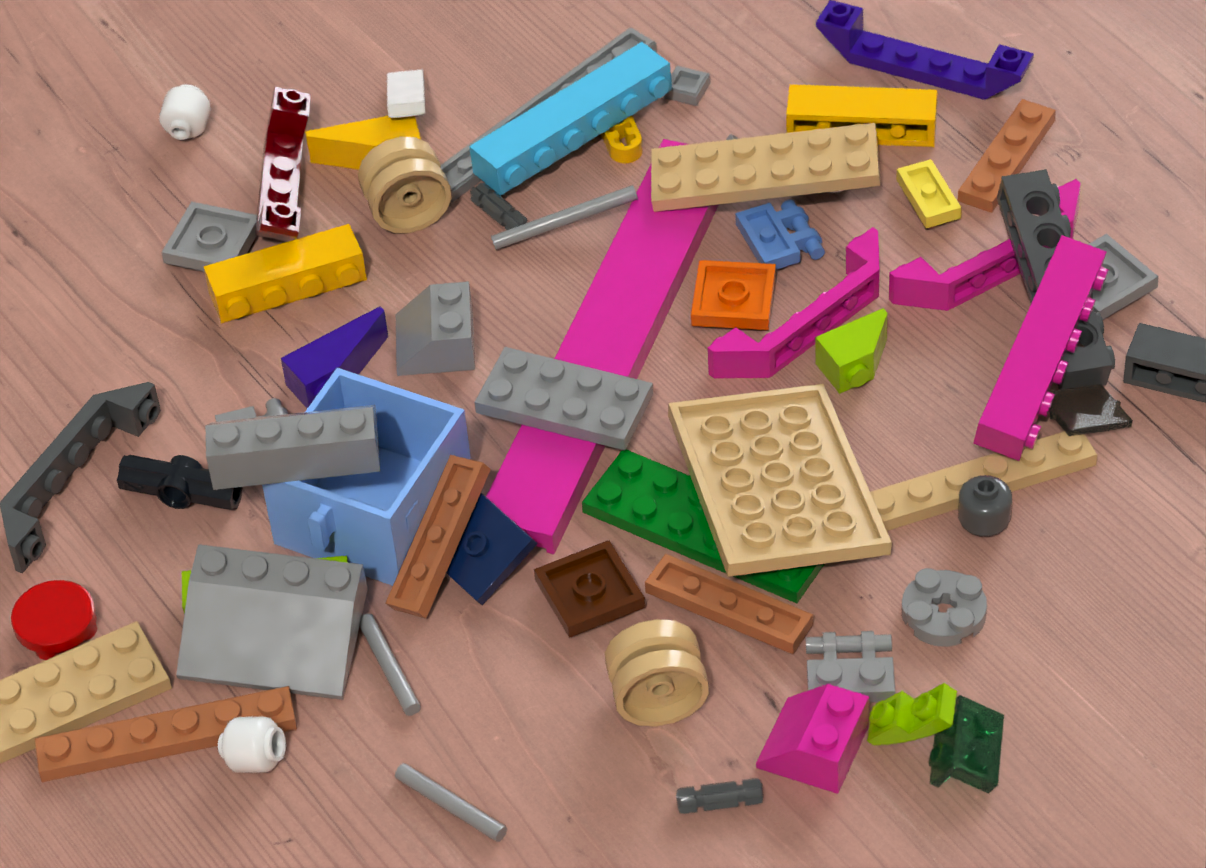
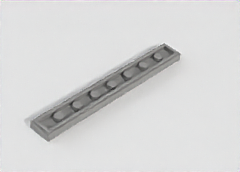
M630 27L441 164V169L450 184L451 202L482 181L473 173L470 145L640 42L645 43L657 52L656 42Z

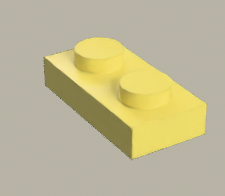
M932 159L897 169L896 180L925 228L961 219V206Z

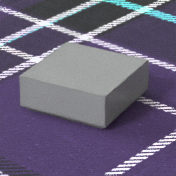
M676 66L671 74L672 90L665 94L663 98L697 106L711 83L710 74Z

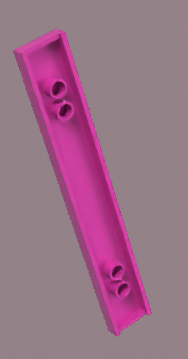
M663 139L659 148L689 144ZM651 164L636 193L638 199L632 201L554 359L637 379L719 206L718 204L654 212L651 202ZM521 425L486 497L538 543L537 547L545 548L547 553L555 554L605 445Z

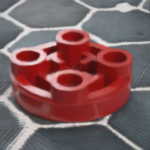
M53 580L33 586L18 598L11 613V623L18 641L27 649L34 651L37 657L43 660L50 659L59 655L60 652L76 647L84 640L94 637L97 632L96 609L90 593L81 585L71 581Z

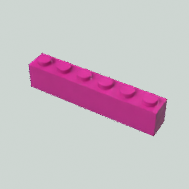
M1061 235L979 420L973 444L1020 461L1025 447L1033 449L1041 430V426L1037 425L1036 421L1039 414L1047 417L1055 394L1049 392L1052 384L1060 385L1066 373L1069 362L1063 360L1067 351L1074 354L1082 331L1078 330L1077 326L1080 320L1088 322L1096 301L1090 298L1093 289L1101 291L1109 269L1102 266L1107 251Z

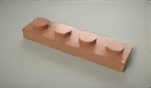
M1022 99L959 188L958 201L992 213L998 205L997 194L1001 177L1020 173L1055 122L1056 110Z
M450 455L385 603L393 610L427 618L491 469L483 462Z
M666 553L645 581V593L791 654H794L813 626V614Z

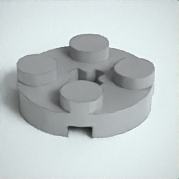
M925 568L917 572L915 580L906 587L903 593L902 619L905 625L908 623L914 630V636L927 644L942 647L961 644L962 638L972 633L973 637L982 630L986 621L987 600L982 591V583L976 576L950 570ZM945 603L954 608H948L947 612L944 613L939 612L937 605Z

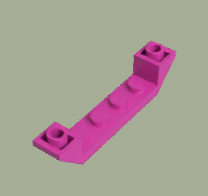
M1077 179L1058 186L1060 194L1059 208L1061 214L1067 215L1071 227L1070 238L1072 239L1079 210L1081 183ZM1010 238L989 250L980 252L977 256L957 266L947 269L940 275L922 257L900 265L895 270L889 272V300L896 305L949 311L1021 274Z
M872 227L861 236L853 238L846 246L847 276L843 281L829 291L820 294L813 303L801 312L794 313L786 323L775 331L767 333L760 342L757 343L737 327L723 337L715 339L707 348L709 375L713 378H770L815 345L816 336L839 327L878 298V230Z

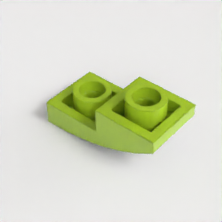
M943 683L928 692L920 694L915 699L900 691L885 700L879 701L872 707L869 715L870 725L867 742L872 745L903 743L928 737L951 727L957 691Z

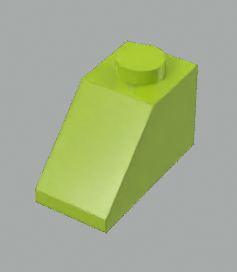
M884 308L815 337V364L839 394L854 387H860L874 379L887 342L888 313Z

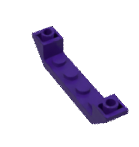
M829 0L816 21V28L850 64L983 100L1021 82L1034 59V53L999 44L989 63H984L864 31L863 8L834 0Z

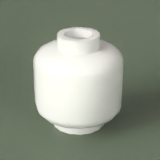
M185 84L174 87L167 92L159 114L160 124L165 131L176 139L195 138L201 135L206 127L211 110L210 101L202 90L196 86Z
M263 716L236 717L232 719L218 739L220 756L224 758L226 765L233 772L267 773L282 760L286 749L283 730L271 718Z

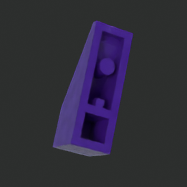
M379 306L281 358L285 384L306 408L310 406L336 368L358 375L361 373L388 338L384 309Z

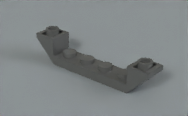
M145 382L93 395L0 501L7 543L17 572L23 573L33 561L41 556L46 546L39 519H37L41 509L54 494L61 491L66 480L78 467L85 463L88 455L101 440L108 436L111 428L115 427L139 437L149 424H153L156 421L161 409L155 384Z

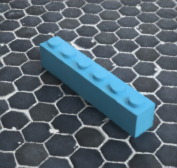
M640 42L470 145L473 173L501 196L672 90L670 63L645 43Z

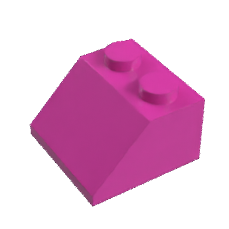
M826 684L788 697L756 762V768L838 794L869 728V696Z

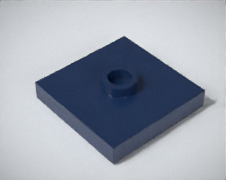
M480 493L446 573L478 603L483 605L538 543L485 495Z

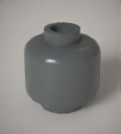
M990 475L970 478L962 485L959 491L958 519L962 527L978 536H993L1005 530L1012 515V492L1009 486L1001 479Z

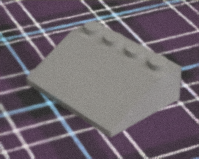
M198 544L188 584L177 678L261 690L289 686L290 693L343 700L368 590L363 564Z

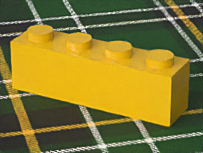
M790 84L786 112L787 133L875 123L878 145L934 147L937 90Z
M350 224L203 266L208 291L221 323L367 280L363 253Z

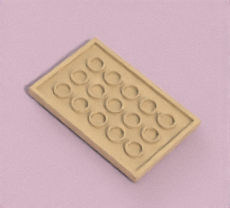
M824 384L669 403V420L728 577L891 554V539Z

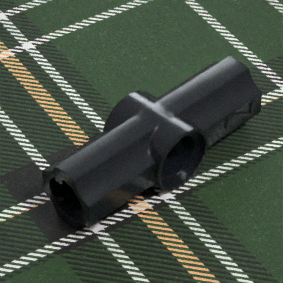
M124 455L119 464L117 477L119 489L155 495L162 503L175 509L187 508L191 502L229 510L237 509L241 501L243 487L213 490L209 469H204L198 461L185 455L174 456L170 462L135 455Z

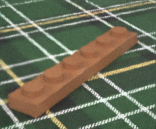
M289 686L35 738L41 781L46 782L218 746L219 736L224 732L229 721L236 717H269L283 732L297 730Z

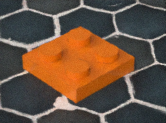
M699 260L691 310V326L769 330L776 279V264Z

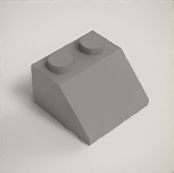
M469 282L431 284L396 314L397 376L475 370L473 310Z

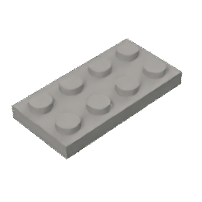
M504 347L474 402L475 411L478 414L625 451L653 396V383Z

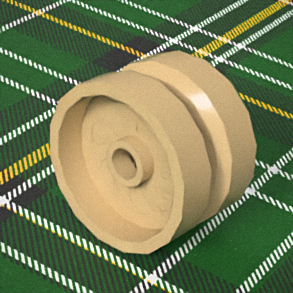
M398 137L386 140L371 149L361 162L358 171L359 185L364 197L368 200L373 218L381 228L393 233H412L425 229L435 223L448 209L452 198L450 184L441 169L435 151L427 142L416 137Z
M662 619L637 623L622 630L615 636L605 651V663L609 680L612 683L617 712L624 720L633 724L656 727L675 723L692 715L704 704L709 695L708 679L704 665L701 663L696 635L688 626L682 623Z

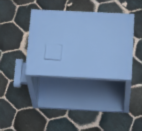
M336 368L305 412L375 405L380 472L263 484L262 487L273 541L275 545L312 558L347 555L348 563L363 564L366 577L393 586L450 455L471 459L465 410Z

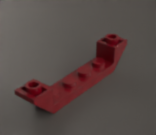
M274 88L264 141L255 235L284 241L295 240L298 237L301 208L297 207L301 156L303 137L309 118L311 94L302 93L295 89Z

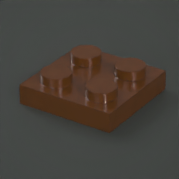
M610 540L534 569L536 583L569 638L645 608L644 595Z

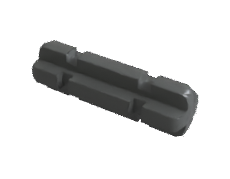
M479 183L476 187H472L470 191L472 195L471 201L478 207L483 208L482 210L501 226H505L506 230L527 223V217L518 210H515L516 208L496 192H493L494 190L485 183Z
M758 778L742 780L741 785H736V781L700 785L701 790H695L694 786L682 787L677 789L676 792L677 807L682 814L697 812L699 807H703L704 811L739 807V802H745V806L757 805L763 802V788Z

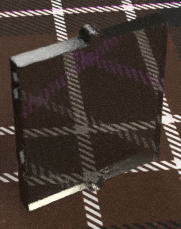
M1102 384L1049 391L1055 394L1049 410L1050 419L1056 420L1068 436L1130 428L1132 426L1133 420L1120 406L1121 402L1115 400Z

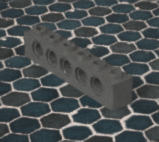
M1047 169L1002 176L997 194L999 208L1031 303L1061 235L1069 238L1071 235L1069 219L1067 215L1061 214L1059 208V189L1055 183L1051 184ZM1094 308L1088 322L1080 320L1077 329L1082 331L1079 344L1085 347L1077 346L1074 354L1067 351L1063 360L1069 362L1061 384L1058 385L1060 393L1106 386L1111 369L1115 368L1114 351L1110 345L1106 346L1103 338L1104 324L1102 316L1099 312L1095 313Z

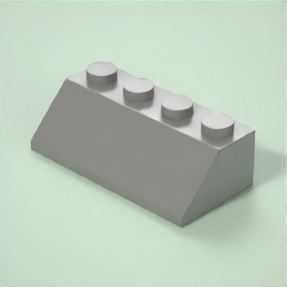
M375 405L212 422L205 425L206 459L213 490L380 472Z

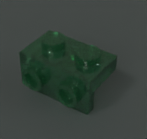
M959 695L955 702L952 726L936 733L934 736V746L928 760V764L931 767L930 784L940 787L952 777L988 794L998 786L1004 714Z

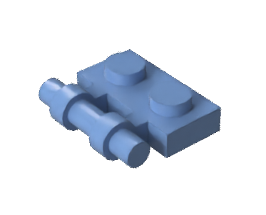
M792 199L784 201L781 205L782 210L778 212L775 211L771 203H766L735 213L736 226L759 263L776 264L777 270L799 263L800 250L809 253L810 257L814 260L821 258L825 253L821 245L822 238L818 231L809 226L808 215ZM786 228H789L790 230H793L795 232L789 234Z

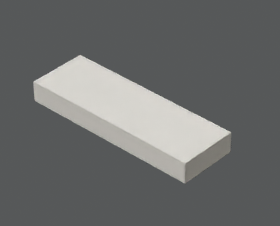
M423 69L387 73V108L389 117L399 118L425 114Z

